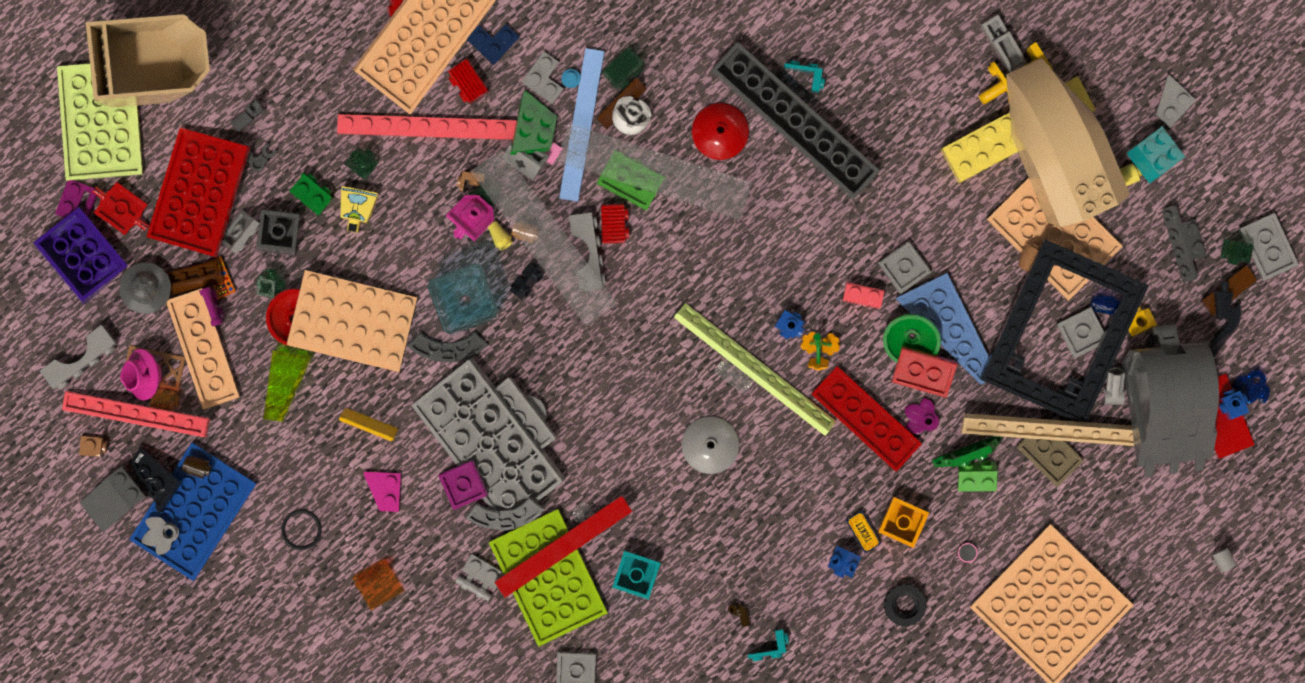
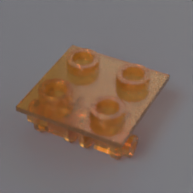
M386 558L352 577L356 588L359 589L370 610L377 608L404 592Z

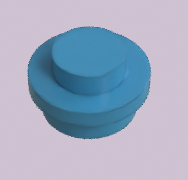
M568 69L562 74L561 79L567 88H575L579 85L581 77L576 70Z

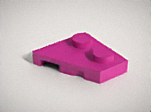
M364 472V477L379 511L399 512L401 473Z

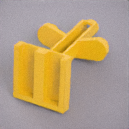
M1036 42L1027 48L1026 53L1032 62L1042 58L1053 70ZM994 61L987 68L993 77L996 75L1000 82L978 95L983 105L1006 91L1008 93L1007 77H1004Z

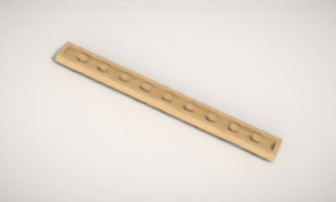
M964 413L961 426L962 434L1134 446L1132 426Z

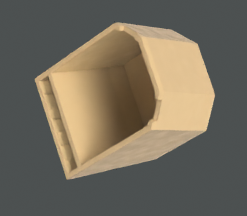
M184 14L86 22L94 101L111 108L170 103L193 92L210 71L206 32Z

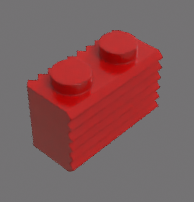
M465 59L448 71L450 76L447 78L453 87L458 86L461 91L458 94L464 103L468 101L471 105L489 93L468 59Z
M624 204L601 205L602 244L625 243V239H629V227L625 228V220H628V208H624Z

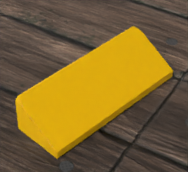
M348 408L344 409L339 418V421L389 441H394L398 432L396 427Z

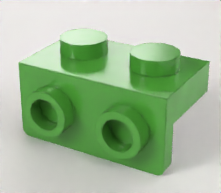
M989 460L982 462L970 461L971 464L965 467L957 466L958 491H997L998 471L996 462Z

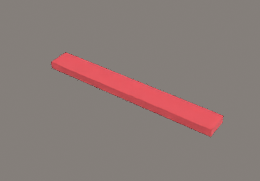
M65 391L62 410L205 438H207L210 418Z

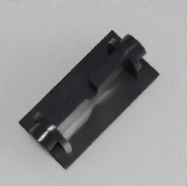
M529 262L522 271L526 278L523 280L518 276L510 286L512 288L509 291L520 300H523V298L530 295L532 287L542 280L545 270L536 262Z

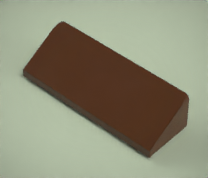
M638 78L635 79L597 117V121L605 129H608L613 124L612 112L619 99L631 96L634 97L633 100H637L646 91Z
M219 260L166 272L171 283L170 295L223 283Z
M1245 265L1225 282H1229L1228 291L1234 293L1233 300L1257 280L1250 268ZM1221 285L1215 290L1220 291ZM1212 291L1200 301L1211 316L1216 314L1214 291Z

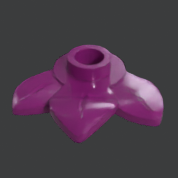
M923 398L920 406L916 404L905 406V414L910 420L906 424L905 429L910 433L921 434L925 430L934 431L939 426V418L935 414V406L930 400ZM928 418L932 419V424L930 425L926 423Z

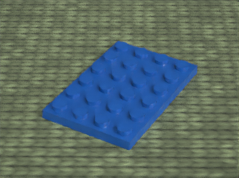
M192 442L172 472L183 481L163 513L157 511L155 502L152 503L129 540L192 581H195L257 483ZM193 455L210 461L209 465L212 466L209 477L205 476L204 479L186 474V471L182 470L186 456L191 457ZM160 517L166 523H173L178 527L179 536L172 542L171 548L167 553L157 555L156 546H148L142 543L143 536L150 530L145 522L146 519ZM168 529L166 534L172 536L173 531Z

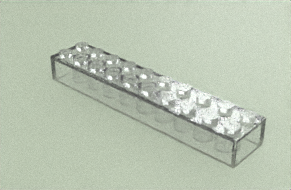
M570 123L568 124L557 158L558 163L738 221L741 219L752 182Z
M502 149L471 171L474 178L586 327L617 305V302Z

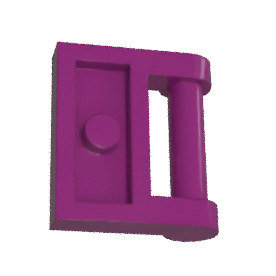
M74 180L67 181L55 215L63 218L67 217L80 206L86 191L90 194L83 212L89 218L97 197L92 191L97 190Z
M210 286L199 290L212 320L210 321L211 326L222 324L225 315L223 309L219 308L216 302L218 295L215 289L212 290Z

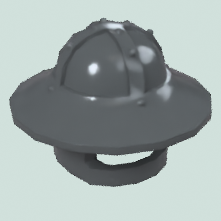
M142 262L133 265L125 271L120 280L119 291L122 301L129 309L137 313L149 314L158 311L167 303L171 293V283L169 276L161 267L153 263Z

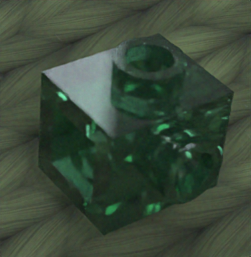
M357 146L344 165L363 180H366L379 162L373 158L375 154L368 148L363 150Z
M275 269L265 270L257 277L256 295L274 298L283 292L286 286L284 273H280Z

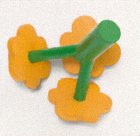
M810 332L802 337L803 341L800 345L801 349L806 350L808 354L816 352L815 359H809L807 365L809 368L818 371L829 367V360L820 357L821 347L822 352L830 356L840 350L839 338L835 337L832 333H829L822 341L819 333Z

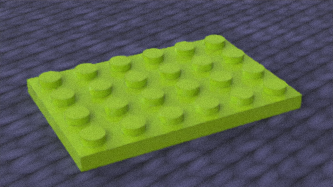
M557 509L488 543L505 575L569 531ZM578 549L513 592L538 647L608 614Z

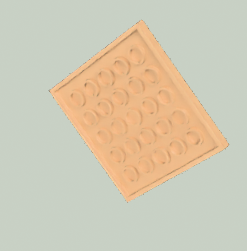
M1049 524L976 599L970 608L1047 683H1059L1128 612L1133 604Z

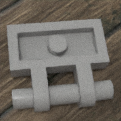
M471 554L462 569L463 572L468 574L467 578L464 579L458 576L455 582L461 585L462 589H468L476 594V597L479 599L483 598L489 601L492 595L486 592L488 586L495 590L497 586L494 582L504 576V574L499 569ZM473 578L483 583L481 588L471 583Z

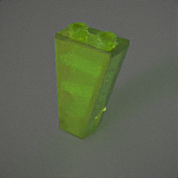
M279 347L277 351L272 350L263 419L285 421L312 361V356L308 355V351L297 350V353H289V349Z

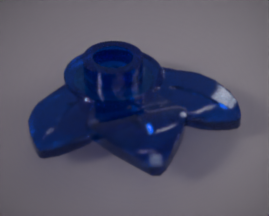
M1252 370L1248 375L1237 377L1232 385L1234 389L1240 390L1241 394L1244 393L1248 400L1246 405L1253 403L1256 399L1265 404L1270 395V389L1265 384V374L1260 370ZM1255 377H1259L1260 381L1254 383L1253 379Z

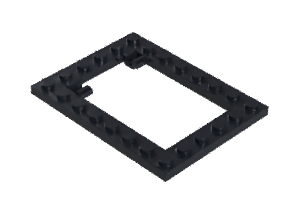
M1043 238L980 380L1073 421L1087 422L1107 378L1108 369H1111L1149 285ZM1054 265L1122 294L1083 381L1081 382L1070 377L1066 389L1063 391L1058 389L1057 392L1024 378V374L1020 373L1026 357L1015 353L1016 347ZM1011 358L1016 359L1014 366L1009 365ZM1076 386L1079 387L1077 394L1073 393Z

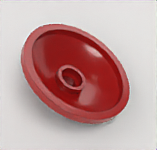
M715 103L706 106L697 114L692 125V138L695 146L703 155L715 160H726L739 154L745 147L749 136V126L743 113L736 107L726 103ZM723 127L724 132L721 134L718 133L717 128Z
M289 289L279 293L271 300L266 311V325L270 334L275 340L288 346L287 340L292 324L290 317L295 312L300 289Z

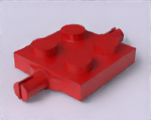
M118 182L106 193L97 186L94 188L97 191L93 190L92 193L101 198L99 206L94 211L96 215L123 235H126L130 228L135 225L146 231L149 224L143 221L141 216L148 204Z

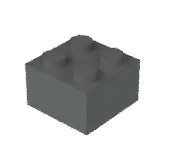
M261 210L256 251L295 256L300 214Z

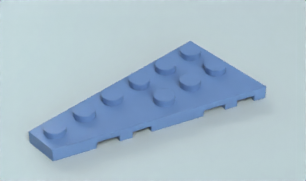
M947 273L895 298L910 314H919L930 319L940 332V345L980 385L986 383L980 380L989 356Z

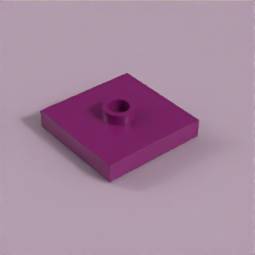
M474 460L438 475L453 510L489 495Z

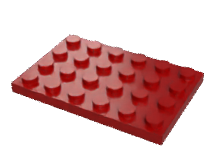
M179 128L146 237L217 258L250 147Z

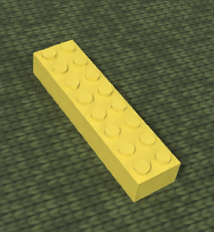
M1078 76L1065 83L1092 112L1096 110ZM1009 113L941 149L958 183L1018 153L1011 136V117Z

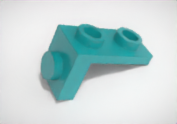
M789 61V63L784 64V69L814 73L812 93H819V90L824 88L825 78H822L823 69L819 68V65L808 64L807 66H801L800 62Z
M783 629L775 630L777 649L747 654L748 659L752 658V661L764 660L763 656L771 655V658L783 657L782 653H786L785 645L789 644L787 633H783Z

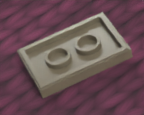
M1024 438L1016 446L1057 488L1084 461L1065 441Z

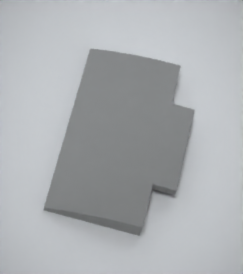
M473 358L466 361L411 405L457 466L474 460L489 494L483 497V500L491 509H513L527 501L530 496L538 502L566 480L543 450V448L557 438L548 424L511 377L495 387Z

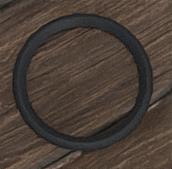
M307 510L291 512L285 517L281 526L283 540L289 547L295 550L310 549L316 545L321 537L322 528L319 519ZM307 514L315 520L318 532L315 540L309 545L296 546L287 539L285 526L292 516Z

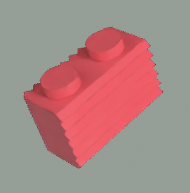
M847 282L842 301L858 304V306L861 304L862 306H869V308L879 309L882 305L884 290Z

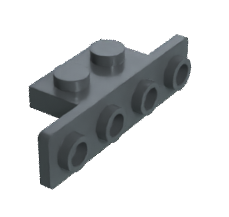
M1176 205L1162 209L1163 219L1182 282L1197 279L1193 260L1205 257L1206 253L1196 219L1181 223Z

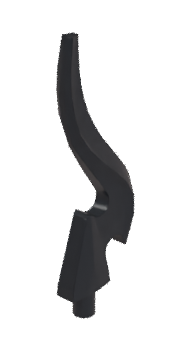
M1222 281L1220 291L1214 290L1216 319L1220 321L1225 319L1226 323L1210 344L1213 358L1221 346L1236 331L1241 320L1240 303L1236 302L1234 307L1230 306L1234 293L1228 291L1229 282Z

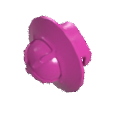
M135 350L122 367L120 374L121 382L126 387V390L131 391L136 398L143 401L151 399L156 393L159 383L162 382L161 365L156 363L153 355L148 350Z

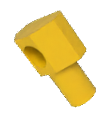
M1139 306L1129 328L1132 337L1157 326L1149 308L1142 310ZM1137 318L1143 319L1144 327L1137 325Z

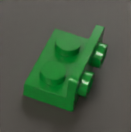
M302 173L300 179L289 192L319 216L334 199L330 196L332 192L324 185L320 188L316 184L318 180L308 173L306 176Z

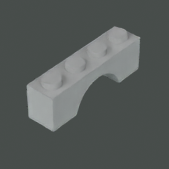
M592 212L570 215L571 235L583 240L590 252L587 265L577 272L580 293L603 289L602 285H606L604 273L600 274L599 266H603L602 254L598 255L597 247H600L599 235L595 236L594 228H598L596 216L592 217Z
M100 325L86 336L87 350L79 361L65 364L59 360H53L40 370L52 389H64L70 384L68 382L73 377L75 379L79 378L85 373L84 369L89 365L90 367L95 366L100 362L99 358L104 354L108 356L116 350L115 346L118 343L104 325Z

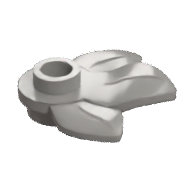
M160 517L146 519L145 522L150 530L143 536L142 543L148 546H156L157 555L167 553L171 548L172 542L179 536L178 527L173 523H166ZM168 529L173 531L172 536L166 534Z

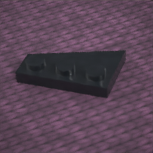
M140 447L130 463L140 481L145 484L149 497L154 500L155 508L159 513H163L183 481L146 448Z

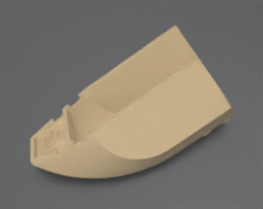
M1042 58L1006 74L1010 103L1011 136L1048 223L1063 227L1082 222L1119 205L1130 196L1110 144L1097 118Z

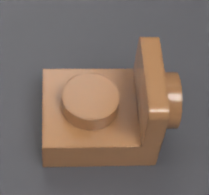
M462 171V176L458 175L457 187H460V192H464L466 181L471 186L480 187V184H485L486 176Z
M81 436L79 455L103 457V453H107L108 447L107 442H104L105 438Z

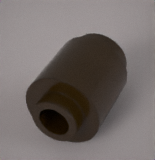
M192 455L191 457L186 456L182 470L186 471V474L204 479L205 476L209 477L212 466L209 465L210 461Z

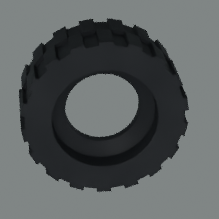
M899 584L891 588L884 599L885 614L893 623L899 626L908 627L915 625L925 615L927 601L924 594L917 587L910 584ZM909 596L913 599L915 607L910 614L903 615L897 611L896 601L899 597Z

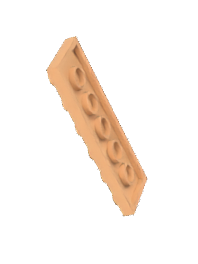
M199 290L168 300L167 306L202 409L205 410L239 398L240 395L216 326H211L210 321L212 320Z

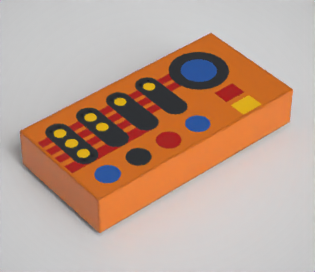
M218 257L211 261L219 260L223 283L213 285V289H215L218 299L235 293L236 290L222 257Z

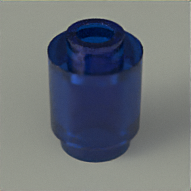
M1097 293L1096 296H1092L1090 307H1093L1095 312L1112 315L1120 299H1116L1115 296Z

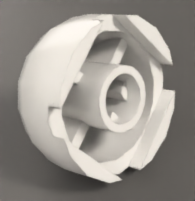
M631 96L622 97L617 101L612 112V120L620 132L627 135H636L647 127L650 122L651 111L644 101L633 100L634 97Z

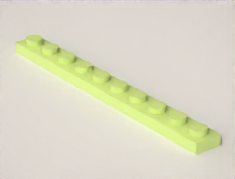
M685 303L674 318L823 435L826 436L836 423V420Z

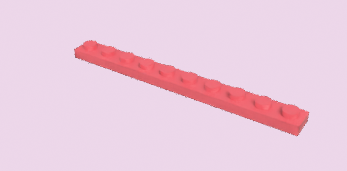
M338 114L337 134L513 140L516 120Z

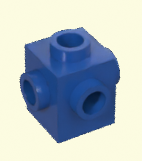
M786 310L774 326L780 331L779 335L787 340L789 338L794 339L796 336L800 337L805 329L803 327V317L794 311L791 314ZM788 323H793L794 328H788Z
M1229 390L1223 393L1224 397L1219 399L1221 402L1219 403V408L1223 414H1226L1228 420L1249 413L1246 405L1248 404L1247 397L1244 393L1241 394V391Z
M836 546L827 567L833 569V574L844 578L845 575L852 578L861 556Z

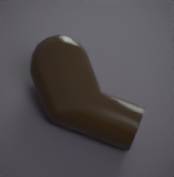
M736 602L728 606L730 614L740 617L742 627L751 625L748 609L745 606Z

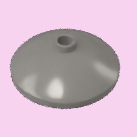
M708 416L697 419L689 425L683 435V455L688 464L699 472L706 474L722 472L733 464L738 455V435L731 424L719 417ZM709 441L714 442V448L709 449L707 443Z

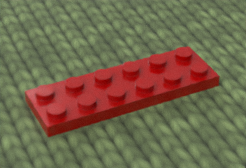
M838 366L811 394L895 472L922 445L919 440Z

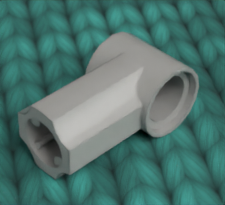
M1119 367L1108 369L1106 387L1103 390L1105 392L1104 405H1124L1125 392L1123 387L1125 371Z
M1228 547L1212 555V564L1218 566L1221 572H1225L1237 565Z

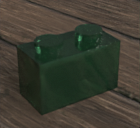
M628 47L601 72V75L616 91L618 89L624 90L630 84V78L633 76L638 77L644 71L645 63Z

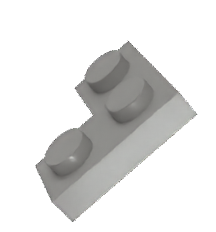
M543 51L522 83L553 105L564 89L549 79L559 62Z

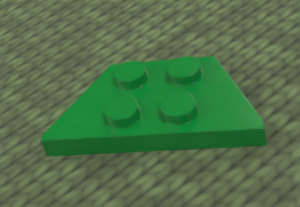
M523 91L510 155H516L517 152H526V154L536 151L548 152L552 146L557 116L527 91Z
M991 436L932 459L934 467H965L971 464L970 461L974 459L983 460L989 457L988 454L992 453L1003 441L1002 436Z

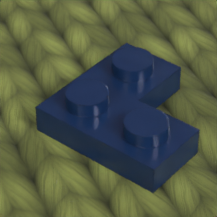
M506 24L493 38L478 25L469 35L467 41L488 61L495 65L520 37Z

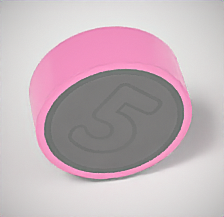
M964 543L958 549V557L963 562H972L977 557V549L973 544Z

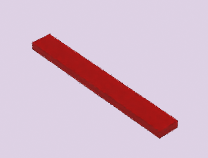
M623 496L619 497L494 583L506 598L633 512Z

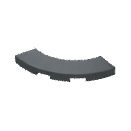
M420 332L408 345L418 355L437 362L462 361L477 355L488 346L476 332L454 343L436 342Z
M531 496L520 506L509 510H495L477 502L466 516V519L487 529L511 530L533 521L544 511L545 507Z

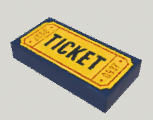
M863 511L845 520L864 553L882 544Z

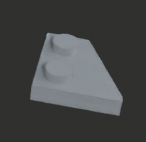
M1169 75L1166 78L1156 116L1168 128H1171L1196 99Z

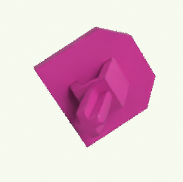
M465 195L446 215L457 226L453 232L456 239H462L467 235L474 242L494 221L493 208L479 195Z

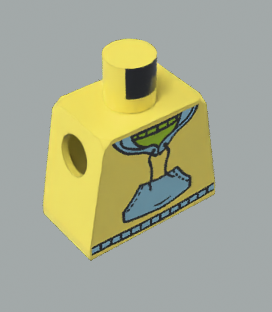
M342 186L341 218L349 220L347 231L358 233L360 222L369 223L379 197L378 193Z

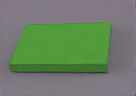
M614 150L596 184L647 211L665 177Z

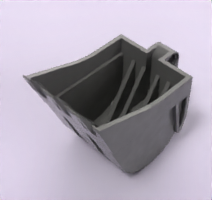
M1175 324L1154 326L1146 340V347L1148 346V348L1130 350L1121 364V368L1125 371L1124 383L1130 409L1137 467H1144L1145 477L1153 475L1155 465L1169 463L1170 474L1178 473L1180 462L1195 460V471L1203 470L1205 459L1213 457L1217 436L1215 422L1219 405V385L1209 341L1180 344Z

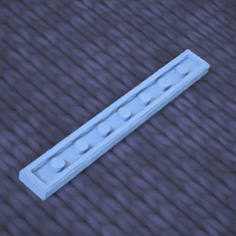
M585 48L559 199L579 201L604 51Z

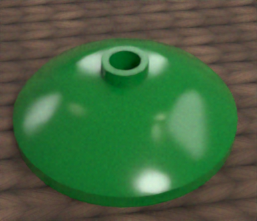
M903 314L894 318L885 328L883 346L888 356L896 363L902 346L937 355L940 349V332L937 326L925 316ZM910 333H915L916 335L912 337Z

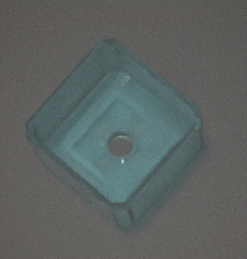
M474 263L429 280L427 288L443 331L446 334L455 336L498 319L500 311L484 268L481 265ZM462 296L470 297L471 302L466 307L460 304Z

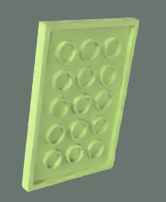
M90 64L57 66L66 181L143 175L138 106L111 108L94 101Z

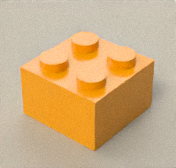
M892 497L877 532L914 548L929 512Z

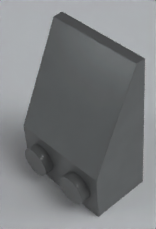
M121 466L89 493L80 504L104 533L145 500L148 495L125 466Z

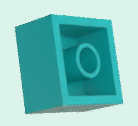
M1163 126L1126 153L1149 184L1185 158V155Z
M624 550L612 588L649 600L661 562Z

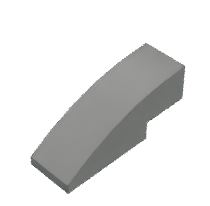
M994 14L979 23L1009 72L1028 64L998 14Z

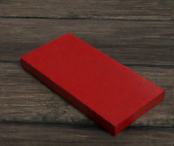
M1226 374L1218 376L1220 399L1224 397L1223 393L1232 390ZM1218 405L1215 422L1217 436L1214 446L1217 458L1221 459L1254 446L1255 444L1243 415L1228 420L1226 414L1221 412Z

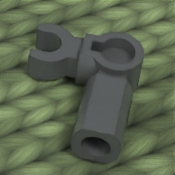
M254 100V102L246 107L247 112H242L231 122L232 126L239 133L253 121V117L257 118L266 110L259 100Z
M268 143L263 146L262 154H258L256 158L253 157L254 153L249 151L246 164L249 163L255 173L262 172L268 164V159L275 157L277 154L276 150L271 154L266 152L269 147Z

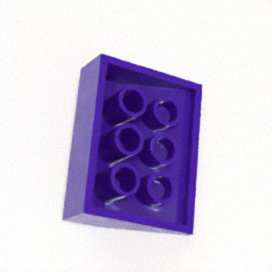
M80 207L33 242L36 249L83 305L101 292L128 267Z

